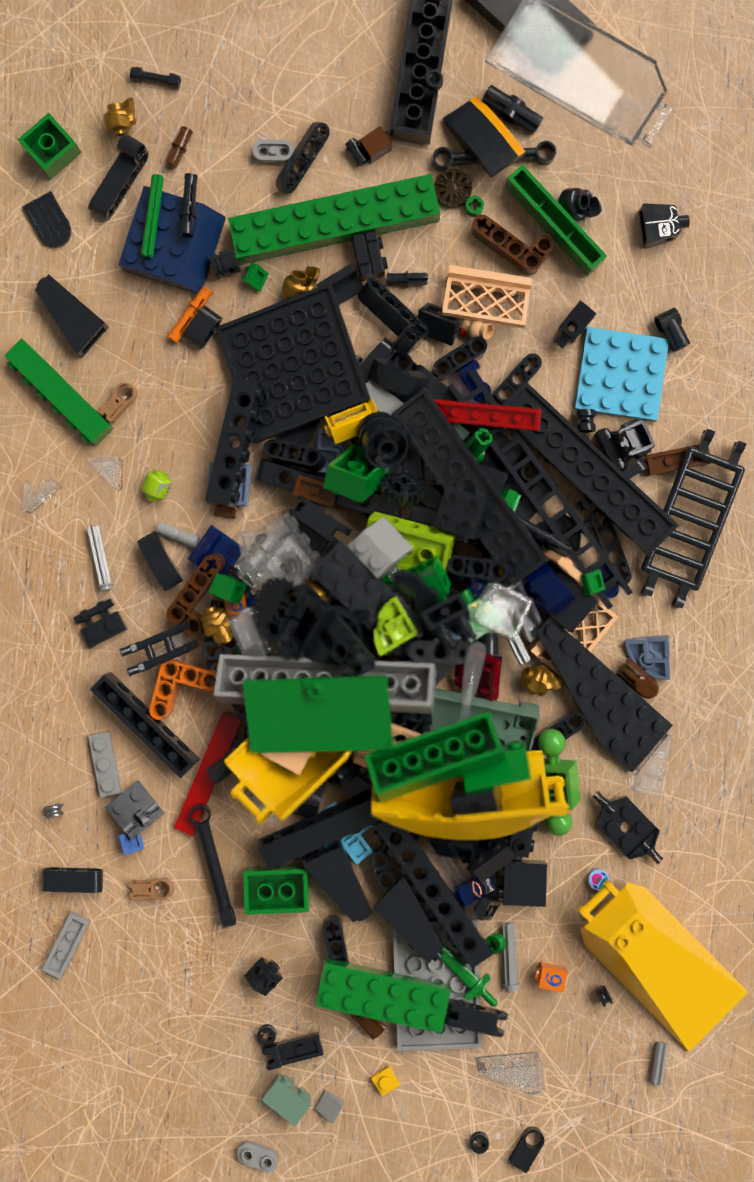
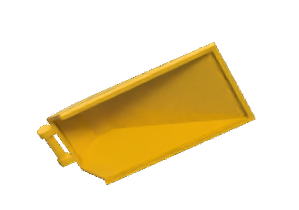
M607 879L603 883L604 886L584 906L581 905L577 909L588 920L580 928L585 947L690 1052L749 992L644 886L626 882L618 890ZM611 892L613 896L592 916L590 912Z

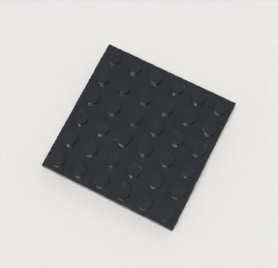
M331 282L215 327L232 380L234 377L256 381L263 385L264 398L259 403L260 415L253 428L255 431L254 444L371 400ZM250 398L244 399L242 403L243 407L249 405Z

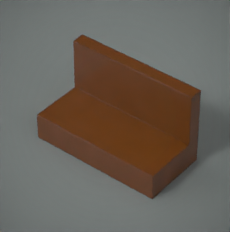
M298 475L293 495L298 497L302 495L308 500L335 508L338 505L335 504L337 495L324 489V482Z

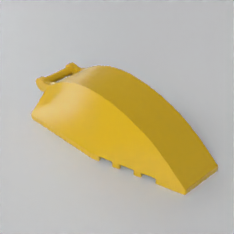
M248 738L224 761L241 781L232 789L230 796L233 799H237L255 817V822L258 825L263 824L272 814L283 822L347 760L352 751L317 752L314 758L309 756L303 770L298 775L261 755L262 753H251L250 739ZM248 788L266 808L260 811L243 792Z
M542 750L527 751L531 765V780L501 785L503 812L465 816L455 815L454 817L450 798L456 782L464 781L463 775L385 802H381L376 796L372 783V816L410 832L443 839L482 840L511 835L527 829L550 816H564L568 814L569 807L565 803L564 779L561 776L546 777ZM549 789L555 791V803H550Z

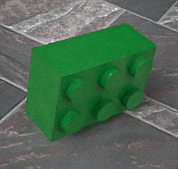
M354 444L328 465L323 488L335 495L348 497L353 502L363 503L379 488L381 477H385V474L389 473L390 467L378 468L372 465L367 460L361 447Z
M304 865L275 867L270 870L267 866L246 867L244 869L245 915L309 912V872L305 869Z

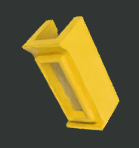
M371 398L367 403L355 406L329 418L325 416L328 425H325L324 428L328 438L333 437L335 444L356 437V430L360 421L368 414L378 411L373 399Z

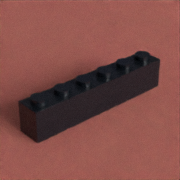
M372 789L260 838L258 841V851L269 870L275 867H282L286 862L293 859H300L313 850L318 851L329 843L342 840L347 835L359 833L363 828L370 825L379 824L382 820L372 816Z

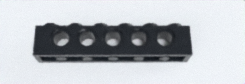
M237 377L233 379L205 501L235 508V505L240 500V483H243L245 479L244 467L250 457L249 445L254 440L255 431L253 428L260 415L259 403L264 398L263 385L259 382ZM250 398L249 405L243 407L242 403L244 399ZM244 418L245 424L238 428V421ZM240 439L239 446L233 448L234 440ZM231 459H235L234 467L229 469L228 462ZM229 479L230 486L229 488L224 489L223 483L224 481Z
M112 672L104 674L90 689L180 778L187 774L200 760L161 720L152 718L149 708Z

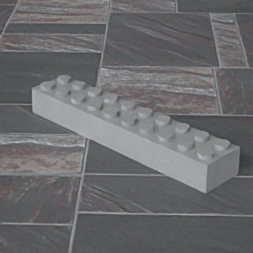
M220 654L214 696L222 704L245 705L243 680L352 677V675L347 670L339 671V666L321 664L308 658L286 660L280 657ZM375 661V667L372 671L359 675H387L390 712L434 713L437 673L435 664Z

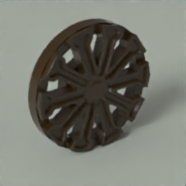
M457 168L446 169L435 179L434 187L437 200L445 207H460L471 196L472 182L463 170L461 171ZM449 173H452V180L448 176ZM445 192L442 197L439 196V193ZM447 197H450L449 202H445ZM455 197H456L457 200L459 201L458 203H455V202H454V198H455Z

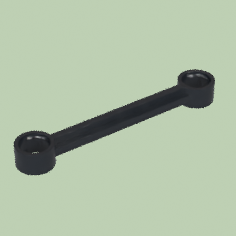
M542 141L537 147L523 148L525 156L517 161L536 160L540 165H549L555 158L556 147L550 141ZM446 147L437 148L432 158L433 167L441 172L450 169L452 165L477 164L468 151L452 152ZM543 147L550 149L552 157L549 159L541 158L538 154L539 149ZM438 154H446L449 156L450 162L446 165H440L436 162L435 158Z

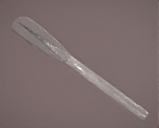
M480 642L471 644L467 650L459 722L468 719L470 706L480 680L486 654V647ZM457 777L448 779L447 786L455 787Z

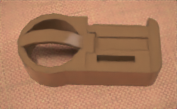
M127 382L117 385L110 401L103 409H98L99 413L104 415L109 422H116L137 398L138 392L136 387ZM127 385L130 386L129 391L121 398V388ZM133 393L132 397L126 400Z
M165 877L152 880H137L136 882L134 879L129 883V888H132V892H130L131 900H165L174 892L173 882ZM158 882H165L167 884L156 886ZM169 889V893L166 896H161L157 890Z

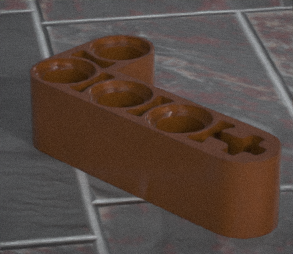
M480 214L476 216L472 223L471 232L476 239L526 275L537 273L554 247L553 239L548 235L539 236L532 246L529 247L486 215ZM482 224L485 226L481 229H478V226H481ZM500 236L503 241L497 243L493 240V237ZM541 243L546 244L548 250L543 251L538 245ZM517 248L520 253L513 255L509 249ZM533 260L536 266L529 267L526 261Z
M212 553L203 559L167 610V618L174 625H179L186 620L190 624L192 620L199 624L198 630H195L191 625L189 629L183 631L189 636H196L204 631L200 620L202 615L194 610V608L210 588L216 573H220L225 567V557L220 553ZM215 559L216 566L210 569V571L207 570L213 564L211 560ZM199 575H203L206 578L205 585L199 582ZM187 591H190V592L193 593V595H194V600H193V601H190V600L187 598V596H186ZM175 608H179L182 611V617H178L175 614Z

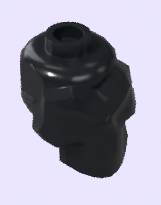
M565 188L558 199V203L576 221H583L586 217H595L602 211L598 198L593 197L587 189Z

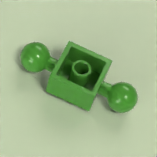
M548 729L538 739L539 749L547 756V758H544L546 777L561 776L564 779L563 792L565 803L568 804L569 810H573L581 800L577 760H562L559 758V754L565 748V738L558 730ZM549 789L550 803H555V791ZM569 813L564 816H550L545 819V825L551 834L563 836L571 830L572 818Z

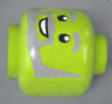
M154 469V472H148L141 487L142 491L146 494L145 498L153 502L166 499L172 485V481L169 479L170 476L157 469Z

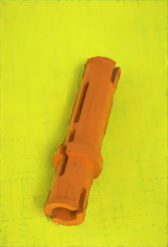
M202 286L195 298L188 302L190 305L170 333L167 334V337L178 344L186 328L214 293L207 287Z

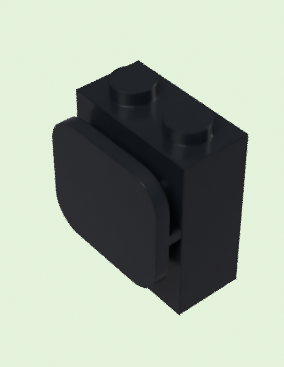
M464 781L456 782L450 798L454 817L455 815L465 816L503 812L501 786L466 792Z

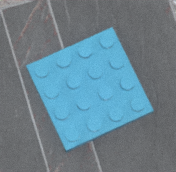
M587 327L574 410L594 409L596 413L656 422L658 420L668 352V339Z

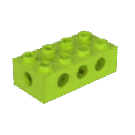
M374 512L370 516L367 528L385 517L414 548L394 568L406 570L434 556H438L447 574V562L452 555L456 537L455 533L379 512Z

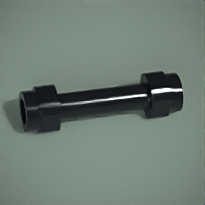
M131 67L130 80H135V82L147 80L168 84L169 88L179 89L181 86L180 75L170 73L168 76L146 72L141 67Z

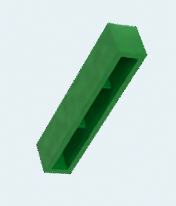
M523 164L507 177L505 187L587 276L603 264L607 255Z
M21 338L4 355L9 360L6 364L14 372L19 370L23 374L21 379L30 387L34 385L38 389L36 391L37 395L44 401L48 399L53 404L51 408L59 416L63 414L67 418L65 422L73 430L78 428L82 432L80 437L87 444L92 442L97 446L114 429L25 340Z

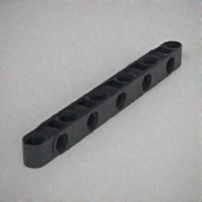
M260 459L255 478L258 481L294 491L298 475L325 482V476L267 459ZM285 471L291 476L288 483L282 478ZM376 491L369 496L370 504L368 506L363 505L361 502H353L350 498L343 495H337L335 504L368 514L379 512L434 527V521L438 512L437 509L415 504L414 502L412 506H409L407 503L404 506L393 504L392 500L386 501V496H381V493ZM402 507L410 509V517L405 518L401 515ZM456 534L455 539L467 543L473 542V539Z

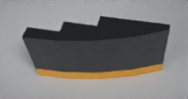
M477 96L443 118L444 123L464 151H468L478 165L481 164L490 178L525 156L524 149L515 137Z

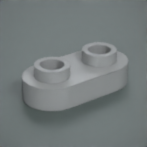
M259 140L253 145L252 149L254 158L260 163H287L294 152L293 145L287 140ZM265 150L267 154L261 155L260 152ZM282 151L288 152L284 156L280 154Z
M244 1141L239 1146L237 1156L242 1164L264 1172H272L277 1168L279 1155L275 1149L253 1141ZM250 1152L252 1156L246 1157L244 1153ZM270 1159L272 1163L266 1164L264 1160Z

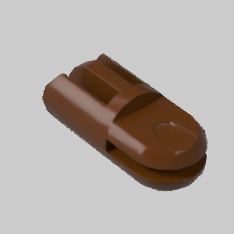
M627 658L626 662L640 675L638 676L624 664L620 668L634 682L619 670L615 674L642 697L651 699L657 696L659 692L657 682L631 659Z

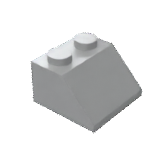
M385 517L364 530L348 546L377 578H384L414 549Z

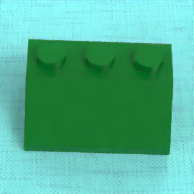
M519 740L511 741L507 745L502 746L506 760L463 774L466 792L531 780V765L526 743Z

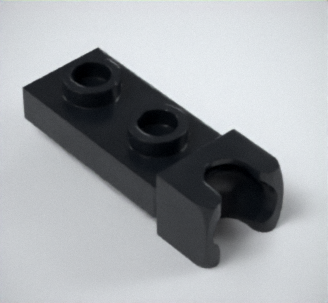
M319 1032L282 1042H273L269 1046L262 1047L263 1055L271 1054L274 1056L273 1059L267 1062V1070L281 1068L287 1064L324 1055Z

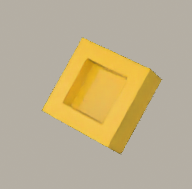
M387 1065L371 1076L372 1081L382 1096L400 1086V1081L390 1065Z

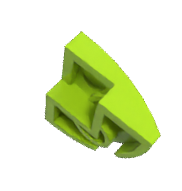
M395 596L380 611L377 628L374 629L375 645L380 656L418 634L397 596Z

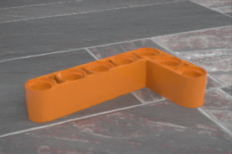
M177 659L163 663L159 670L149 708L152 718L161 720L172 714L180 683L214 693L215 685L211 686L208 683V677L212 675L216 680L217 671ZM170 664H173L176 668L174 675L168 670ZM190 669L193 670L196 674L194 680H191L188 677V672ZM164 684L170 687L169 695L163 691ZM159 704L165 708L164 715L158 712Z

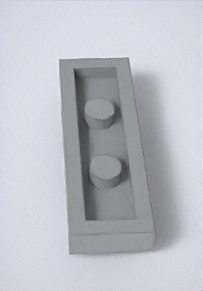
M111 732L89 735L88 738L100 797L122 793Z
M73 911L70 913L42 969L43 971L59 979L64 976L91 920Z

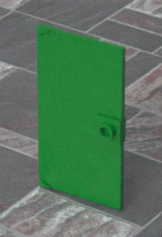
M387 675L243 680L251 753L394 750Z

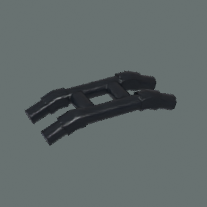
M186 620L147 639L120 648L119 652L122 657L144 649L148 661L127 668L128 675L132 676L142 673L198 648V642L193 640L175 649L171 637L191 627L190 622ZM164 641L167 653L156 657L152 645Z

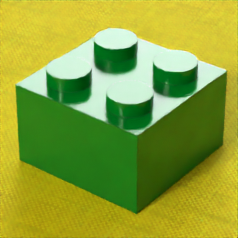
M49 112L17 139L24 150L50 179L82 153L75 141Z

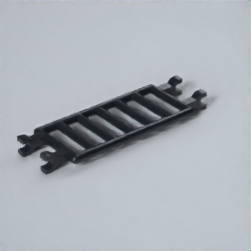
M711 429L703 430L698 448L692 446L687 448L663 509L669 516H676L713 531L709 542L674 530L669 535V537L705 550L701 562L658 546L649 557L645 556L641 566L642 571L649 573L641 593L652 596L658 577L678 584L680 586L671 604L678 608L684 607L689 589L693 591L700 589L745 473V468L738 465V462L747 443L741 441L734 442L728 460L707 453L710 442L716 432ZM695 456L735 472L732 483L729 484L689 468L692 457ZM685 475L727 491L724 503L682 488ZM677 496H682L720 511L717 522L714 523L673 507ZM655 554L697 569L694 581L652 566L651 563Z

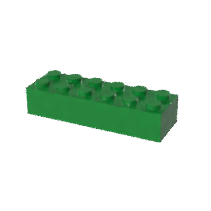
M489 711L394 744V750H377L365 755L375 794L381 802L506 760Z
M324 958L315 995V1006L442 1033L451 989L448 984Z

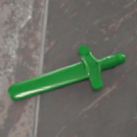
M443 945L442 951L444 953L440 958L470 988L465 994L466 1000L470 1001L480 995L490 1006L496 1007L497 1000L485 989L491 979L490 975L486 973L479 979Z

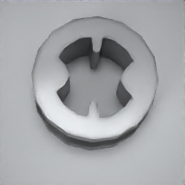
M63 804L44 807V810L47 812L45 818L63 815L64 811L61 810Z

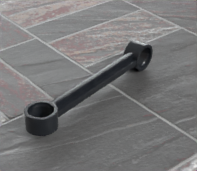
M199 803L193 806L189 818L198 828L219 907L223 928L237 925L209 824L212 813L208 805ZM196 808H204L207 811L208 818L205 821L198 822L193 818V812Z

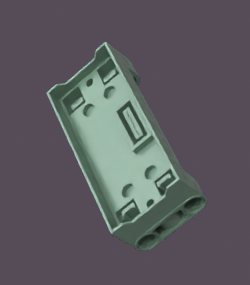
M435 688L434 713L432 714V725H430L429 732L489 711L501 746H505L511 741L519 740L526 743L527 751H531L540 719L539 705L520 701L519 706L496 700L491 702L481 697ZM396 735L394 736V739L396 742H398L401 740H405V737H402L400 740H397Z

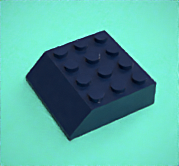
M144 186L123 248L119 266L124 272L197 294L202 286H205L211 267L209 256L214 257L226 217L210 207L196 202L195 213L197 218L194 221L193 238H183L180 236L182 220L180 212L183 207V197L162 191L154 254L152 258L143 257L141 249L150 187Z

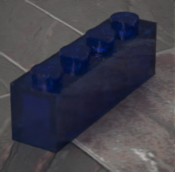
M547 563L525 578L530 583L527 588L534 596L537 594L541 596L543 600L540 603L547 611L552 610L557 614L576 599Z

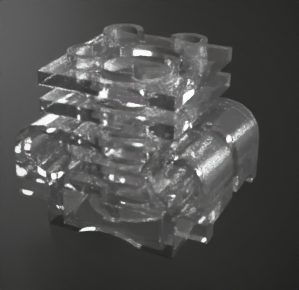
M262 533L255 537L256 540L249 547L251 550H247L242 558L234 564L239 569L236 574L259 596L257 589H262L261 584L267 583L268 579L272 578L274 581V577H279L280 580L282 577H287V583L289 580H294V585L303 583L310 575L306 570L312 562L289 536L282 537L279 540L271 533Z

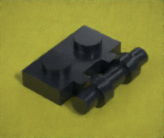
M111 598L106 601L101 600L96 606L89 610L84 609L80 611L79 615L73 617L77 625L85 621L87 627L80 631L89 649L128 630L119 611L111 614L108 608L115 605ZM102 613L104 618L94 623L92 617Z

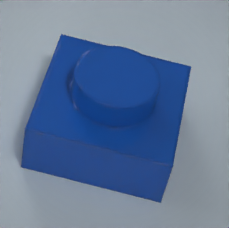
M125 833L118 835L124 856L145 849L140 833L132 840Z

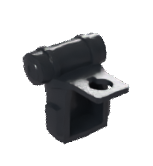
M634 419L625 422L620 426V429L612 432L609 428H602L593 435L596 446L621 471L625 470L627 467L626 462L633 457L639 459L649 454L655 446L643 420Z

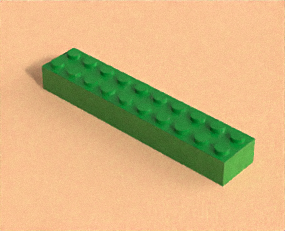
M432 174L234 216L228 218L237 261L239 265L349 242L352 241L351 236L376 231L377 235L436 223L440 221V209Z

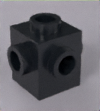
M263 957L244 975L253 990L264 996L283 979L278 971L280 969L278 964L273 960L268 961Z

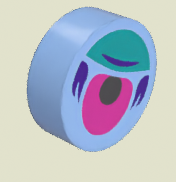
M600 868L590 871L587 878L589 885L597 891L604 886L603 883L607 879L610 881L608 874Z

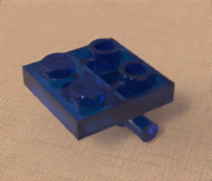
M211 525L188 557V560L199 566L206 556L212 553H220L226 560L225 567L220 574L225 575L229 566H235L246 548ZM215 559L211 560L213 564L207 570L210 571V569L216 566Z

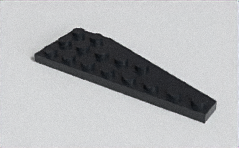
M548 616L536 629V635L549 654L579 710L584 715L599 745L630 772H633L673 725L551 616Z

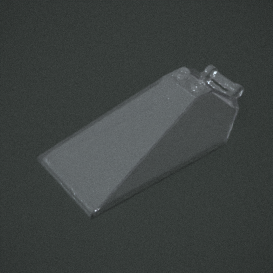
M523 0L485 59V62L610 136L631 146L638 139L646 147L651 148L655 143L657 134L667 119L671 118L675 112L671 106L662 102L667 93V88L656 60L551 0ZM655 111H660L661 115L648 134L643 132Z

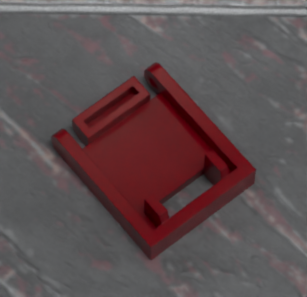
M472 648L473 656L471 660L466 664L455 665L454 676L457 678L454 680V685L492 702L499 697L502 660Z

